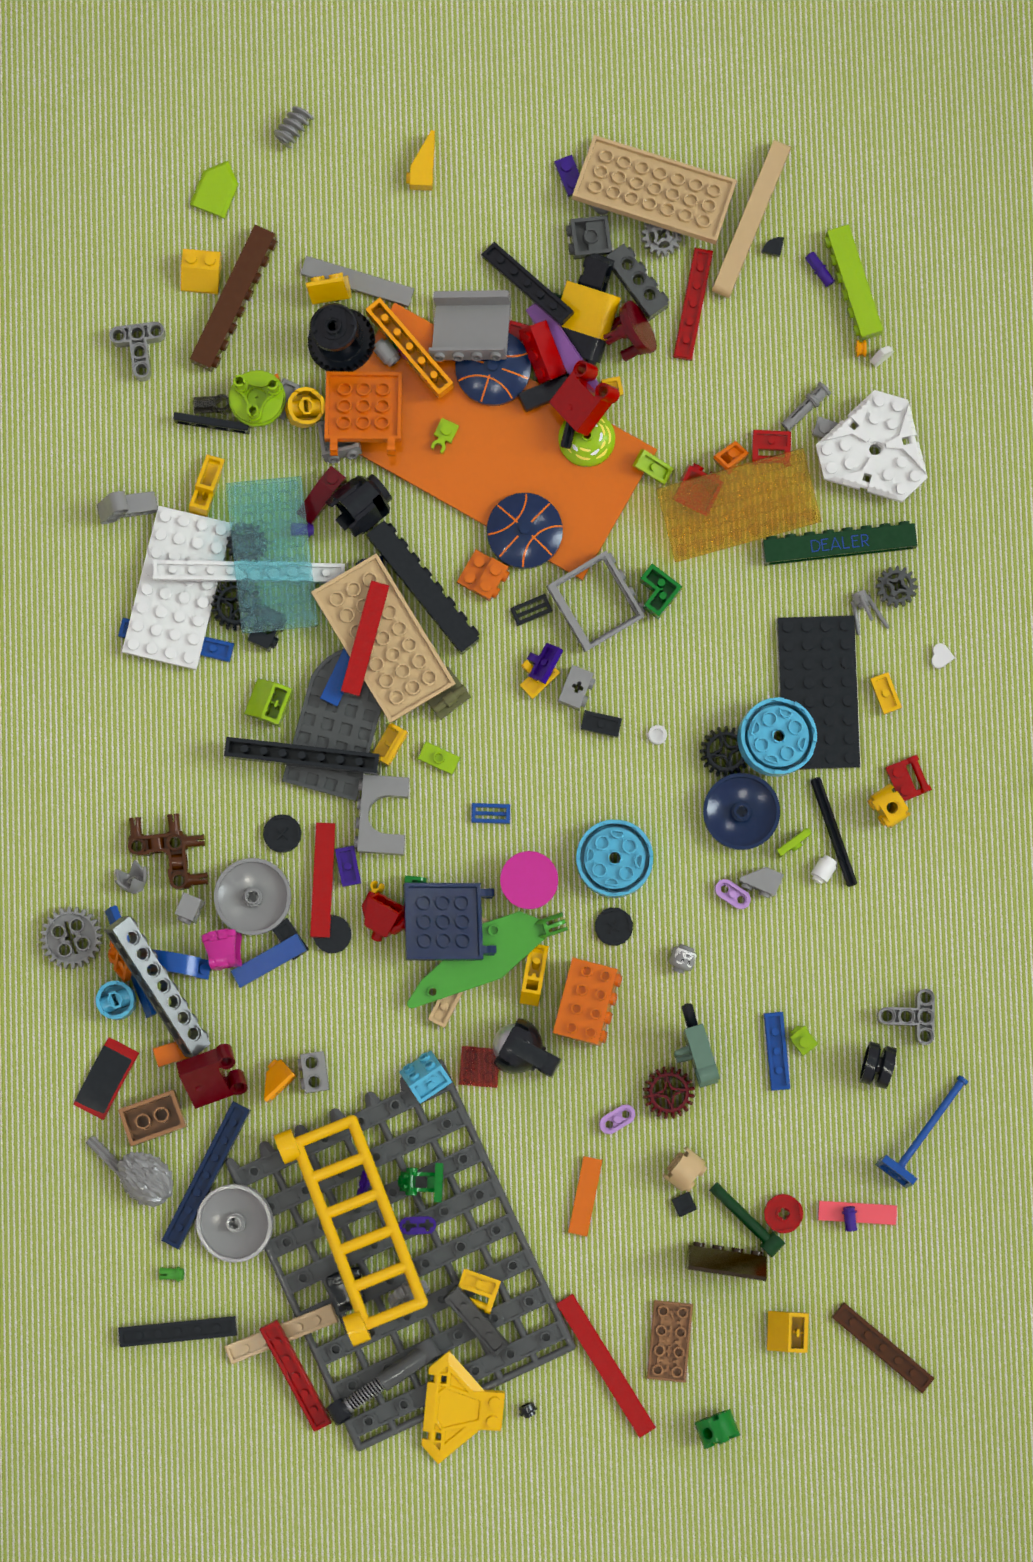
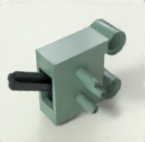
M686 1003L682 1006L687 1026L683 1032L686 1046L675 1050L674 1057L677 1063L691 1060L699 1087L702 1088L718 1083L720 1076L704 1025H698L693 1005Z

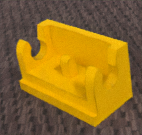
M389 723L373 753L381 755V763L388 767L390 766L408 732L393 723Z

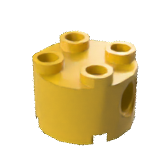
M310 387L296 389L290 395L285 406V413L290 424L299 428L314 426L319 422L325 411L324 398L317 390Z
M890 783L871 795L867 801L871 809L878 812L879 816L877 818L879 822L887 828H892L911 815L907 812L909 809L898 791L893 793L891 790L894 787ZM890 803V809L887 811V805Z

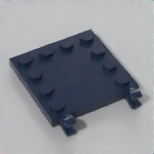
M481 883L403 884L405 961L483 960V955L494 956L497 953L495 945L483 946L481 898L492 899L495 896L493 888L481 889Z

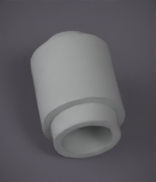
M382 338L374 345L375 354L385 365L387 364L391 367L401 359L399 351L389 339L384 340Z

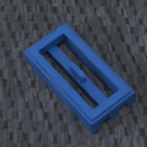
M472 803L471 823L510 824V804ZM476 808L506 809V812L476 811ZM475 815L506 816V819L475 818Z

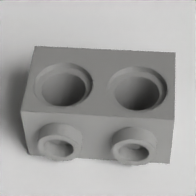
M324 1051L300 1054L301 1059H297L299 1071H303V1078H300L301 1089L305 1090L306 1093L330 1090ZM311 1057L317 1060L316 1067L312 1069L306 1065L307 1060ZM312 1077H318L320 1080V1084L316 1088H312L309 1084V1080Z

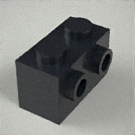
M596 253L589 255L583 262L584 271L583 275L579 277L578 284L606 293L615 261Z

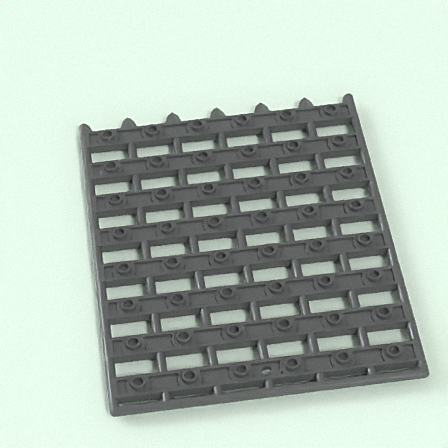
M438 1059V1061L440 1062V1064L442 1065V1067L444 1068V1070L446 1071V1073L448 1074V1076H449L450 1079L452 1080V1078H451V1076H450V1074H449V1072H448V1070H447V1068H446V1066H445L444 1061H443L442 1059ZM403 1077L400 1079L401 1092L382 1101L375 1093L368 1092L365 1095L366 1108L353 1114L357 1117L362 1131L379 1124L387 1141L370 1149L376 1168L395 1159L400 1171L406 1172L407 1166L402 1156L430 1143L438 1161L419 1169L418 1172L435 1173V1163H444L443 1179L447 1178L454 1196L426 1209L419 1192H417V1196L412 1195V1198L419 1213L411 1217H432L436 1221L437 1226L463 1214L471 1230L445 1244H442L436 1229L430 1233L436 1248L412 1259L418 1277L444 1266L452 1284L427 1295L428 1304L426 1307L370 1329L371 1340L355 1347L352 1345L342 1318L346 1316L345 1312L349 1310L339 1311L336 1300L325 1282L326 1277L339 1271L333 1254L320 1259L312 1242L325 1236L319 1217L304 1223L296 1207L311 1199L305 1180L288 1188L280 1170L297 1163V1160L284 1164L279 1150H275L266 1141L260 1143V1158L240 1167L232 1158L225 1160L234 1184L248 1186L273 1174L280 1192L265 1198L272 1210V1214L275 1216L289 1209L297 1225L296 1228L270 1239L264 1249L295 1317L332 1303L346 1334L317 1347L311 1333L304 1335L333 1401L340 1398L343 1400L347 1399V1397L350 1398V1395L353 1396V1393L356 1394V1391L359 1392V1389L362 1390V1387L365 1388V1385L368 1386V1383L371 1384V1381L377 1380V1374L416 1349L423 1341L405 1349L397 1331L424 1318L433 1334L430 1338H433L442 1352V1356L447 1351L476 1338L475 1334L464 1322L440 1332L433 1314L450 1307L443 1297L459 1285L460 1280L451 1262L478 1249L487 1267L477 1271V1273L501 1281L498 1291L504 1303L493 1307L490 1315L484 1312L483 1314L496 1328L513 1321L520 1336L519 1339L509 1343L495 1357L479 1340L485 1355L463 1366L476 1381L494 1373L496 1378L481 1385L484 1390H491L576 1348L453 1081L424 1102L449 1091L457 1109L431 1121H428L421 1104ZM337 1108L330 1111L331 1123L345 1118L344 1114ZM414 1108L422 1125L393 1138L386 1120ZM297 1125L294 1129L295 1137L309 1131L303 1125ZM462 1127H466L473 1144L445 1157L437 1139ZM349 1129L304 1146L314 1171L321 1168L315 1154L341 1141H344L350 1156L358 1154L350 1138L352 1136ZM482 1162L489 1180L461 1192L454 1174ZM363 1164L318 1182L321 1192L325 1193L330 1206L337 1204L332 1189L358 1176L361 1178L362 1170H364ZM416 1176L415 1188H426L427 1176ZM398 1179L384 1186L390 1204L409 1196L405 1195V1191H400ZM371 1185L367 1188V1191L372 1190ZM498 1197L506 1215L478 1228L470 1210ZM377 1201L332 1218L335 1229L341 1228L346 1241L354 1239L348 1224L375 1211L382 1226H386ZM426 1219L425 1223H419V1227H425L426 1231H430L433 1223ZM406 1220L402 1227L406 1228V1231L409 1232L410 1228L417 1227V1224H411L410 1220ZM515 1232L522 1251L494 1263L487 1245ZM402 1233L405 1241L418 1235H407ZM391 1237L348 1253L346 1258L350 1267L355 1264L360 1267L364 1277L370 1274L364 1261L365 1259L393 1247L397 1258L398 1255ZM306 1245L313 1263L285 1275L277 1258ZM531 1268L539 1286L511 1299L503 1281ZM405 1273L364 1289L366 1302L374 1300L379 1313L387 1310L381 1295L407 1282ZM322 1280L329 1299L301 1311L293 1293ZM463 1289V1291L468 1295V1297H471L476 1294ZM548 1304L555 1322L527 1334L520 1317ZM390 1335L398 1353L369 1366L361 1348ZM565 1340L567 1345L538 1358L537 1352ZM355 1352L362 1370L334 1383L326 1365ZM528 1356L530 1357L531 1362L504 1375L502 1374L501 1369ZM416 1372L409 1376L414 1389L387 1402L382 1392L378 1393V1395H375L378 1406L344 1422L357 1451H362L423 1422L424 1413L398 1425L394 1421L421 1407L425 1410L427 1383L421 1385ZM442 1376V1382H446V1376ZM388 1424L390 1429L363 1442L360 1441V1436Z

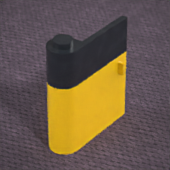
M567 281L561 300L574 311V314L561 328L580 356L585 358L586 362L596 366V362H601L607 344L605 342L607 338L604 339L603 335L611 331L621 297Z

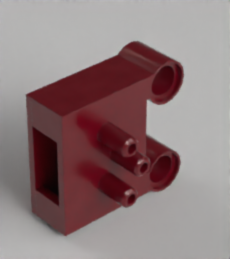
M220 1044L213 1050L176 1063L179 1077L195 1109L232 1095H241L247 1091L245 1074L242 1070L234 1069L227 1076H225L222 1070L230 1069L235 1065L233 1049L229 1044Z

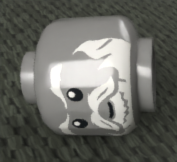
M680 944L673 948L669 964L674 966V971L684 974V971H691L693 969L697 955L693 948Z

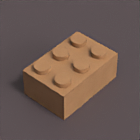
M175 1090L118 1109L131 1147L188 1127Z

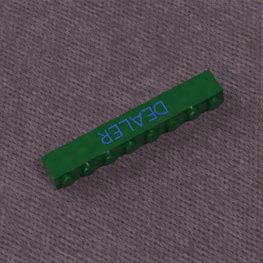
M909 521L898 522V525L891 526V523H884L875 528H872V525H865L857 530L847 527L841 529L842 531L834 532L833 529L824 530L822 534H815V532H806L804 536L787 534L785 538L769 536L762 542L764 565L916 549L918 545L915 523L910 524Z

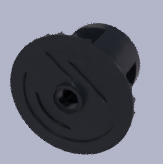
M332 303L322 306L314 313L310 322L308 348L312 359L319 367L325 371L353 372L362 367L372 355L375 345V333L369 320L359 311L349 309L342 304Z

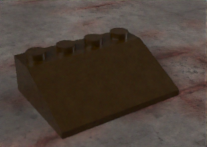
M693 1242V1245H688L685 1268L688 1270L761 1281L767 1280V1257L762 1256L763 1252L751 1250V1254L743 1253V1249L733 1247L731 1251L724 1250V1246L712 1245V1248L704 1247L705 1243Z

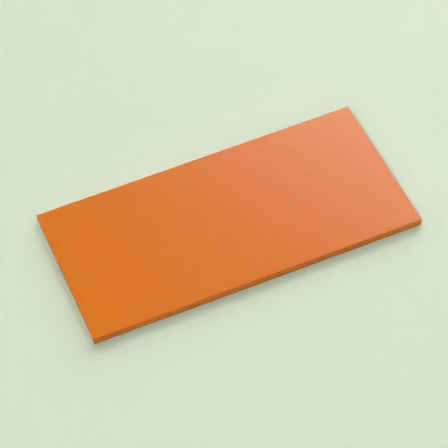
M394 302L391 311L429 354L428 350L429 347H432L434 324ZM379 329L375 335V344L382 338L384 340L387 339ZM373 350L368 361L354 371L402 372L401 442H395V456H388L387 442H361L362 454L358 455L486 527L494 507L508 496L517 493H532L545 498L558 511L563 526L560 547L548 562L568 573L598 555L644 475L643 472L632 466L640 450L644 449L654 456L657 452L656 448L612 424L615 432V445L610 456L596 466L582 467L575 465L566 459L560 450L558 436L565 419L550 403L525 412L518 397L507 404L499 406H487L470 399L459 386L455 372L456 361L454 360L435 361L454 385V388L440 400L401 355V359L389 367L381 361ZM530 378L524 391L541 384ZM441 418L459 425L452 443H445L446 450L443 454H440L441 445H436L434 450L431 449L432 442L438 439L434 436V433ZM590 434L588 436L583 435L586 439H589L591 437ZM590 567L575 577L583 581Z

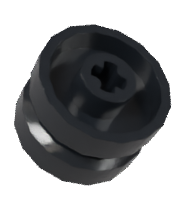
M870 1041L863 1059L859 1082L870 1085L876 1074V1087L887 1089L895 1067L897 1048L886 1046L880 1056V1044Z

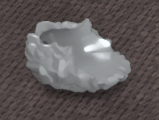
M130 1152L123 1155V1160H119L118 1177L121 1179L120 1183L123 1184L124 1191L129 1194L130 1199L137 1200L139 1205L155 1207L163 1204L167 1198L171 1197L173 1189L172 1171L169 1170L168 1164H164L160 1160V1157H154L150 1153Z

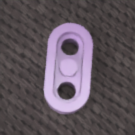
M722 879L715 886L716 895L736 909L741 910L749 906L751 902L749 893L730 880ZM726 886L728 892L723 893L721 887ZM743 897L744 902L738 903L737 898Z
M622 1105L608 1113L600 1120L599 1126L601 1131L605 1134H613L635 1119V1110L630 1105ZM623 1111L629 1112L628 1118L622 1117ZM607 1121H611L613 1123V1126L611 1128H607L605 1126V1123Z

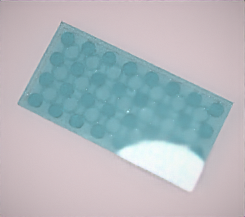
M301 476L225 483L242 634L318 626L316 601L311 594V591L314 590Z

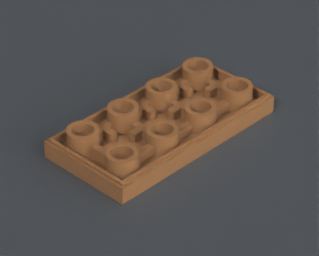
M654 1300L647 1379L686 1383L693 1304Z

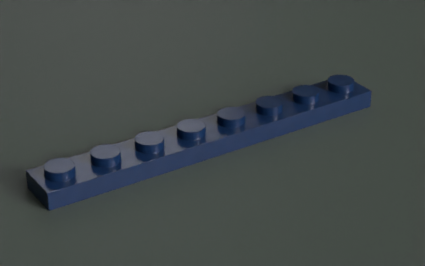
M234 1101L232 1102L161 1241L180 1250L197 1217L202 1201L209 1194L251 1112L250 1109Z

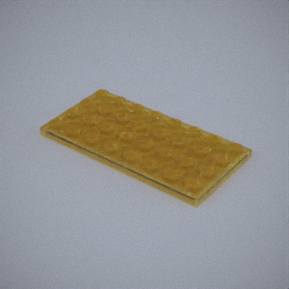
M803 448L656 488L675 563L822 522Z

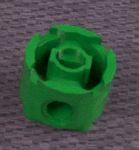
M731 1409L695 1422L704 1449L740 1436Z

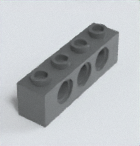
M622 244L608 254L606 258L615 261L612 271L650 321L668 308L669 299L663 291L660 293L657 289L658 284L652 276L649 278L646 274L647 270L641 261L637 262L632 248H627L625 244ZM624 263H630L632 265V268L626 270L622 267V265ZM635 278H641L643 280V283L637 285L633 282V280ZM646 293H652L654 295V298L648 300L644 297V295Z

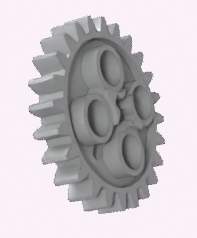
M68 906L67 912L60 908L59 915L53 912L55 918L47 917L50 923L43 924L47 928L46 931H40L41 934L45 935V938L40 939L41 942H45L41 949L48 950L45 956L52 955L50 962L57 960L56 966L64 963L65 969L68 968L69 964H71L72 969H75L77 963L82 968L83 961L90 964L88 958L92 957L95 959L96 957L93 952H100L96 946L103 944L98 941V938L103 937V935L97 933L102 928L101 926L95 927L98 920L91 921L93 914L90 913L85 916L86 910L83 909L79 913L78 907L74 909V912H72L70 906ZM79 920L82 922V928L75 931L73 923ZM65 922H68L71 934L76 935L73 941L78 950V954H75L72 942L67 940V938H69V933L65 926ZM58 927L64 929L61 937H56L54 933ZM85 938L88 940V946L85 949H81L79 942ZM64 945L70 947V952L67 955L61 954V948Z

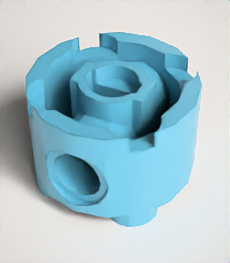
M116 980L102 985L95 999L100 1013L113 1020L125 1019L136 1009L137 1000L133 989L126 983Z

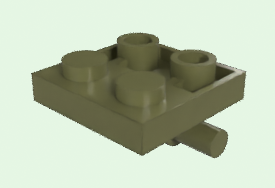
M448 666L446 668L456 685L427 701L440 720L471 698L466 687L460 683Z

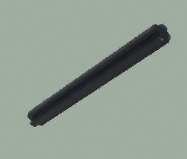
M816 777L811 780V784L846 885L851 887L857 884V880L820 777Z

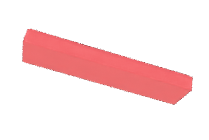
M819 1201L818 1220L844 1222L843 1207L855 1206V1210H857V1213H855L856 1223L896 1225L897 1205Z

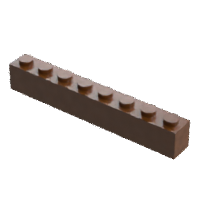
M254 225L190 357L191 363L210 372L219 366L221 352L226 351L229 345L227 340L230 334L233 335L236 331L238 317L242 318L245 312L244 305L246 301H250L252 298L253 286L259 283L262 276L260 272L263 267L266 268L270 260V257H268L271 250L274 251L278 241L276 240L275 233Z

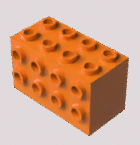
M572 957L553 1033L557 1036L601 1047V1044L606 1042L608 1032L605 1031L606 1025H610L612 1020L611 1006H615L617 1001L616 987H620L622 982L620 971L616 968Z

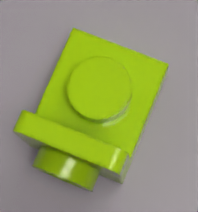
M798 1025L790 1031L791 1036L789 1040L802 1056L818 1045L805 1025L802 1028Z

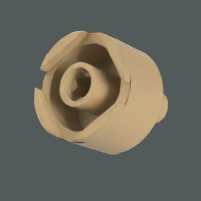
M686 1146L683 1148L686 1151L683 1154L679 1152L667 1167L669 1173L667 1175L663 1174V1178L681 1192L684 1190L689 1192L695 1185L693 1181L696 1177H701L707 1169L705 1160Z

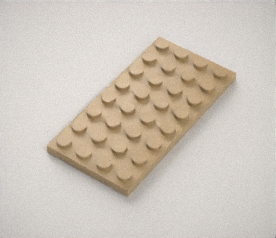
M594 135L575 186L572 200L716 245L737 180Z
M376 553L311 591V594L350 657L371 581L390 585L364 682L389 723H392L456 685Z

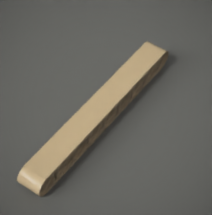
M773 140L718 273L712 292L730 298L785 165L791 146Z

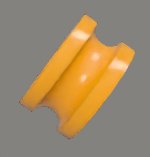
M856 340V357H859V355L866 357V340L862 342Z

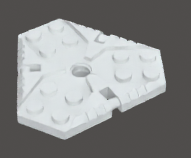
M874 390L847 415L848 418L845 421H840L839 424L815 445L823 480L859 490L861 487L867 489V493L902 503L927 480L928 476L919 442H916L915 437L917 433L909 401ZM852 423L857 426L855 430L850 427ZM908 439L909 444L903 445L902 440ZM869 448H878L879 454H871ZM864 475L871 477L869 482L863 480Z

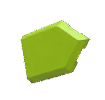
M229 161L203 171L190 206L225 219L239 185Z

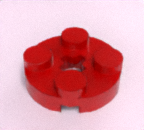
M776 1195L767 1202L764 1209V1218L772 1230L778 1233H790L800 1225L803 1219V1208L798 1200L790 1195ZM781 1208L789 1211V1215H786V1219L783 1220L781 1216H778Z

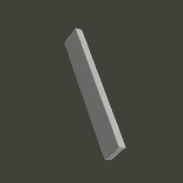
M309 256L305 258L301 271L303 276L313 278L324 275V278L327 279L331 274L343 272V276L348 275L350 289L352 291L376 298L380 297L382 300L395 302L405 307L410 306L414 293V288Z

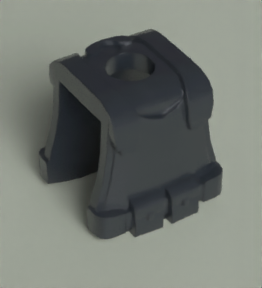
M350 1267L354 1279L361 1278L360 1267ZM339 1271L326 1277V1285L333 1294L339 1311L353 1309ZM361 1290L359 1292L364 1304H366L364 1292Z

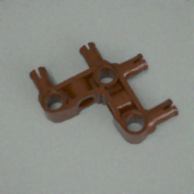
M168 814L169 832L155 835L142 834L141 817L129 818L131 834L128 838L129 851L135 856H151V854L165 853L169 858L168 877L170 885L174 889L184 890L190 889L193 885L209 884L208 879H201L208 878L207 872L190 874L188 871V847H204L205 841H198L205 840L204 834L187 836V834L180 831L179 814H174V822L173 815ZM174 838H179L181 841L180 846L177 848L171 847V841ZM135 842L142 843V849L138 852L133 851L132 848ZM178 876L184 878V883L181 886L174 884V880Z

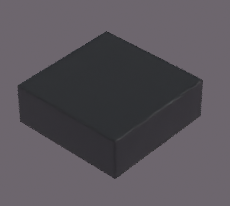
M689 1192L671 1200L679 1218L697 1210Z

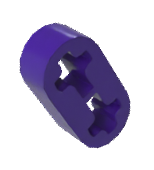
M429 1216L405 1217L400 1221L399 1227L401 1232L407 1235L430 1234L436 1229V1221ZM426 1219H429V1222L433 1223V1227H430V1231H426L425 1227H419V1223H425ZM406 1220H410V1223L417 1224V1227L410 1228L408 1232L402 1225L406 1223Z

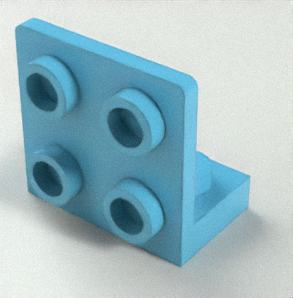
M432 1051L421 1054L417 1060L405 1065L399 1071L420 1104L452 1083V1080Z

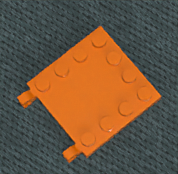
M326 371L324 441L330 442V456H338V442H387L388 456H395V442H401L402 372Z

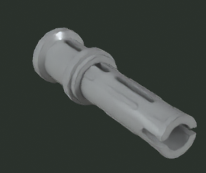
M819 382L818 386L811 393L806 394V399L781 422V425L787 431H791L810 410L820 406V402L827 395H831L830 390L822 382Z

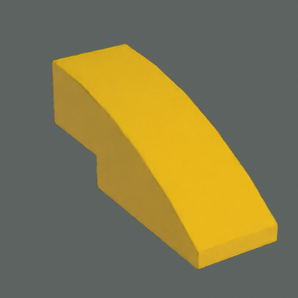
M206 455L189 504V513L208 517L225 459Z

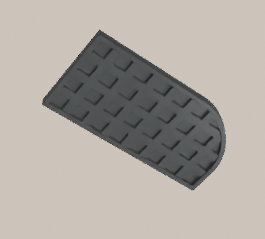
M342 649L327 657L312 674L292 744L370 753L381 708L366 683L363 681L360 696L343 693L337 707L320 699L343 651ZM286 765L282 782L357 801L359 779H363V774Z

